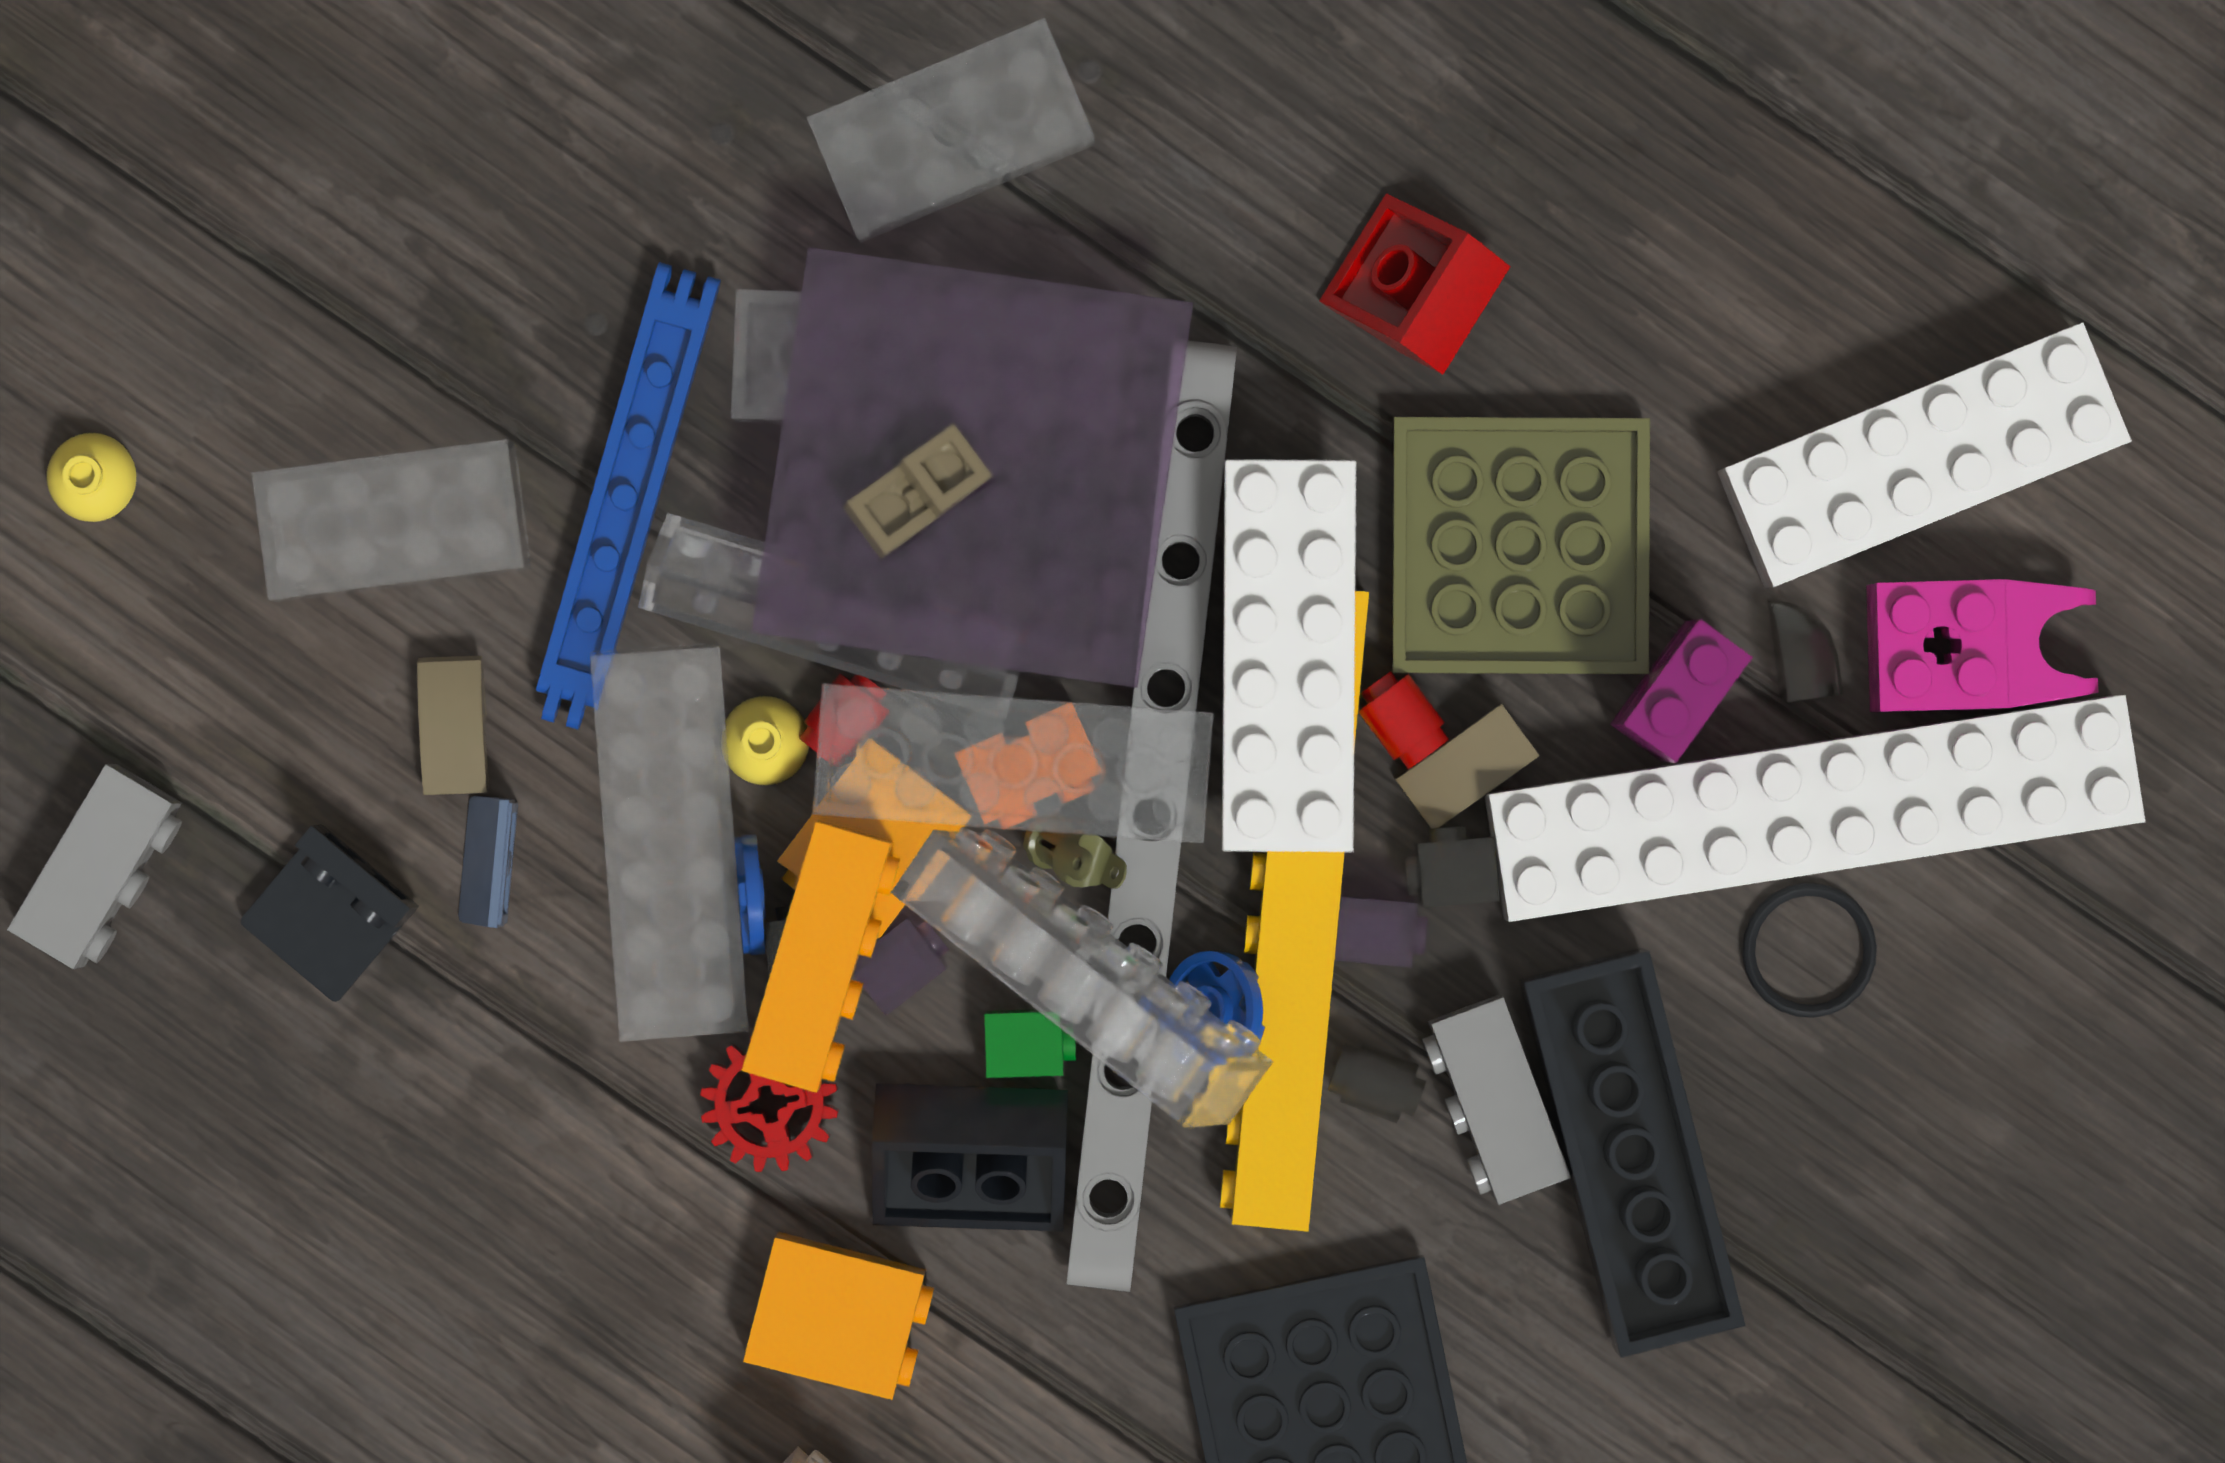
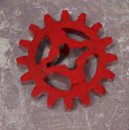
M730 1045L726 1048L732 1064L726 1067L723 1064L713 1063L708 1070L719 1080L718 1086L703 1087L700 1096L714 1101L715 1104L714 1109H710L701 1115L702 1122H718L721 1128L711 1140L712 1144L718 1146L729 1140L735 1146L730 1161L734 1164L741 1160L746 1153L753 1155L754 1170L756 1172H762L768 1158H775L781 1171L788 1170L791 1160L790 1153L795 1151L805 1161L810 1160L814 1155L808 1141L814 1138L818 1141L827 1142L831 1136L827 1129L820 1125L822 1119L837 1118L839 1115L838 1108L825 1104V1097L839 1089L837 1082L821 1083L820 1089L815 1093L749 1073L751 1084L745 1094L727 1100L730 1085L735 1076L742 1070L747 1055L736 1045ZM762 1086H770L774 1095L784 1094L785 1097L799 1096L798 1098L790 1099L788 1103L778 1109L777 1119H770L766 1110H755V1108L741 1109V1107L749 1106L762 1095ZM813 1105L807 1126L798 1136L791 1140L788 1122L795 1110ZM747 1121L763 1131L767 1145L748 1139L735 1127L734 1123Z

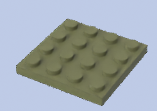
M1394 417L1392 673L1649 674L1650 418Z

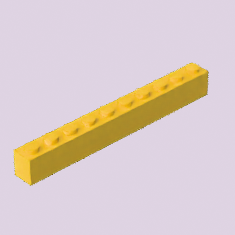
M1355 591L1354 748L1369 592ZM1253 851L1250 890L1262 892L1259 916L1247 915L1244 953L1256 954L1254 971L1259 977L1257 982L1262 994V1024L1265 1026L1258 1047H1253L1249 1055L1232 1068V1081H1242L1243 1092L1241 1107L1229 1106L1226 1144L1237 1145L1235 1171L1223 1170L1220 1194V1208L1231 1209L1232 1225L1309 1232L1345 852L1265 851L1264 853Z

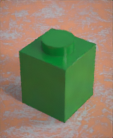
M1062 1008L985 1011L986 1078L1063 1076L1064 1061H1076L1075 1022L1062 1023Z

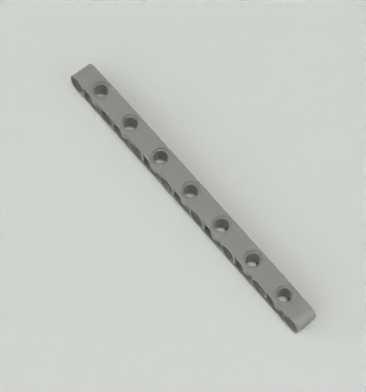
M1173 339L1115 855L1125 861L1127 874L1123 884L1117 889L1111 888L1066 1285L1130 1292L1236 363L1237 346ZM1189 417H1199L1206 420L1213 430L1212 443L1208 448L1200 452L1185 450L1177 440V427L1183 420ZM1178 543L1190 545L1199 557V566L1195 574L1181 580L1170 577L1162 566V556L1165 550L1171 545ZM1160 670L1174 671L1181 676L1184 682L1185 692L1183 698L1172 707L1156 705L1148 695L1147 685L1149 679ZM1146 797L1160 798L1167 803L1170 809L1168 825L1164 830L1155 834L1142 832L1133 821L1135 806ZM1141 924L1147 926L1156 937L1154 951L1143 960L1129 959L1122 954L1119 948L1120 934L1131 925ZM1118 1052H1127L1138 1058L1142 1066L1138 1080L1132 1085L1125 1087L1112 1084L1104 1073L1106 1061L1110 1056ZM1111 1179L1117 1181L1124 1186L1127 1192L1126 1203L1120 1210L1114 1213L1099 1211L1090 1200L1092 1188L1102 1180Z

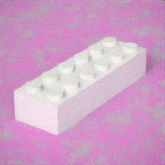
M2082 322L1721 469L1717 473L1765 589H1768L2132 441L2085 325Z
M1225 460L1222 749L1223 851L1353 852L1356 461Z

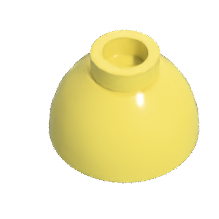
M99 433L80 434L66 440L53 453L47 468V486L54 502L67 515L86 522L103 521L117 515L131 500L136 487V468L130 453L114 438Z
M770 696L748 699L735 707L723 724L720 740L723 757L729 768L738 777L747 782L757 785H773L783 782L801 768L807 757L809 746L799 739L806 730L807 725L804 723V718L798 710L782 699Z

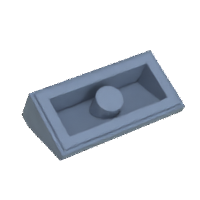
M472 796L469 800L458 912L459 920L463 923L491 928H499L507 923L518 813L516 799Z

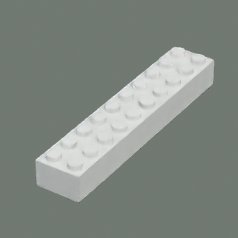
M2126 695L2104 696L1498 791L1484 795L1503 917L1508 922L2145 822Z

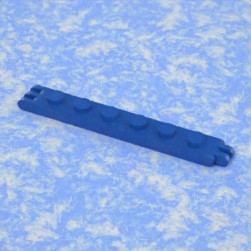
M662 262L658 263L536 687L537 692L547 694L541 719L554 723L561 700L572 701L566 727L579 730L586 706L598 709L603 696L721 284V279L708 276L702 288L701 300L691 298L696 272L683 269L676 293L667 291L666 288L672 275V265Z

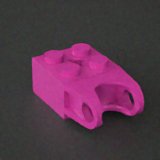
M2007 579L1891 582L1866 585L1870 712L2012 708L2099 693L2098 678H2082L2053 669L2044 660L2039 646L2041 630L2050 617L2058 612L2071 610L2078 606L2096 605V590ZM1934 628L1940 629L1942 637L1949 639L1951 645L1950 653L1944 654V661L1940 664H1937L1936 655L1931 652H1925L1923 647L1925 638H1934Z

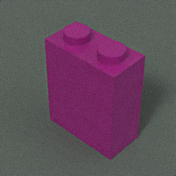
M1701 619L1685 621L1649 669V674L1644 676L1609 725L1660 762L1676 763L1753 657Z

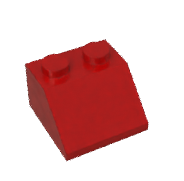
M1386 193L1319 302L1401 354L1443 375L1511 266L1469 233Z

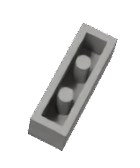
M105 764L7 930L72 969L85 967L89 960L97 964L115 938L117 931L109 925L121 905L130 909L141 895L149 880V875L142 872L153 851L156 850L163 854L179 831L182 821L176 818L175 814L182 802L118 764Z
M1496 995L1429 1020L1428 1023L1433 1035L1423 1038L1422 1041L1435 1075L1447 1071L1455 1095L1444 1100L1454 1128L1458 1135L1469 1131L1478 1154L1467 1158V1162L1479 1194L1491 1191L1494 1200L1500 1205L1571 1178L1504 997Z

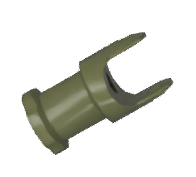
M1057 812L1043 814L1029 825L1025 833L1023 847L1027 852L1029 861L1042 869H1053L1060 880L1073 887L1103 884L1108 888L1117 889L1126 878L1127 866L1125 861L1115 855L1111 847L1100 836L1087 829H1074L1071 820ZM1044 839L1056 847L1049 849L1041 844V840Z

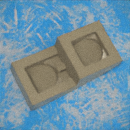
M953 423L905 457L897 467L847 501L842 508L882 560L978 489L993 475Z
M482 656L418 658V719L423 795L487 793L489 787L485 735L487 710Z
M1500 704L1452 740L1444 743L1426 758L1407 770L1395 781L1429 828L1434 831L1540 755L1505 707Z

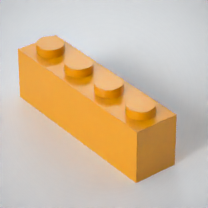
M820 820L815 822L742 1071L815 1093L820 1089L823 1079L835 1082L845 1049L844 1044L834 1042L841 1017L853 1020L864 984L852 980L859 955L872 957L882 924L881 920L871 918V914L878 893L890 896L900 863L899 858L889 856L893 842Z

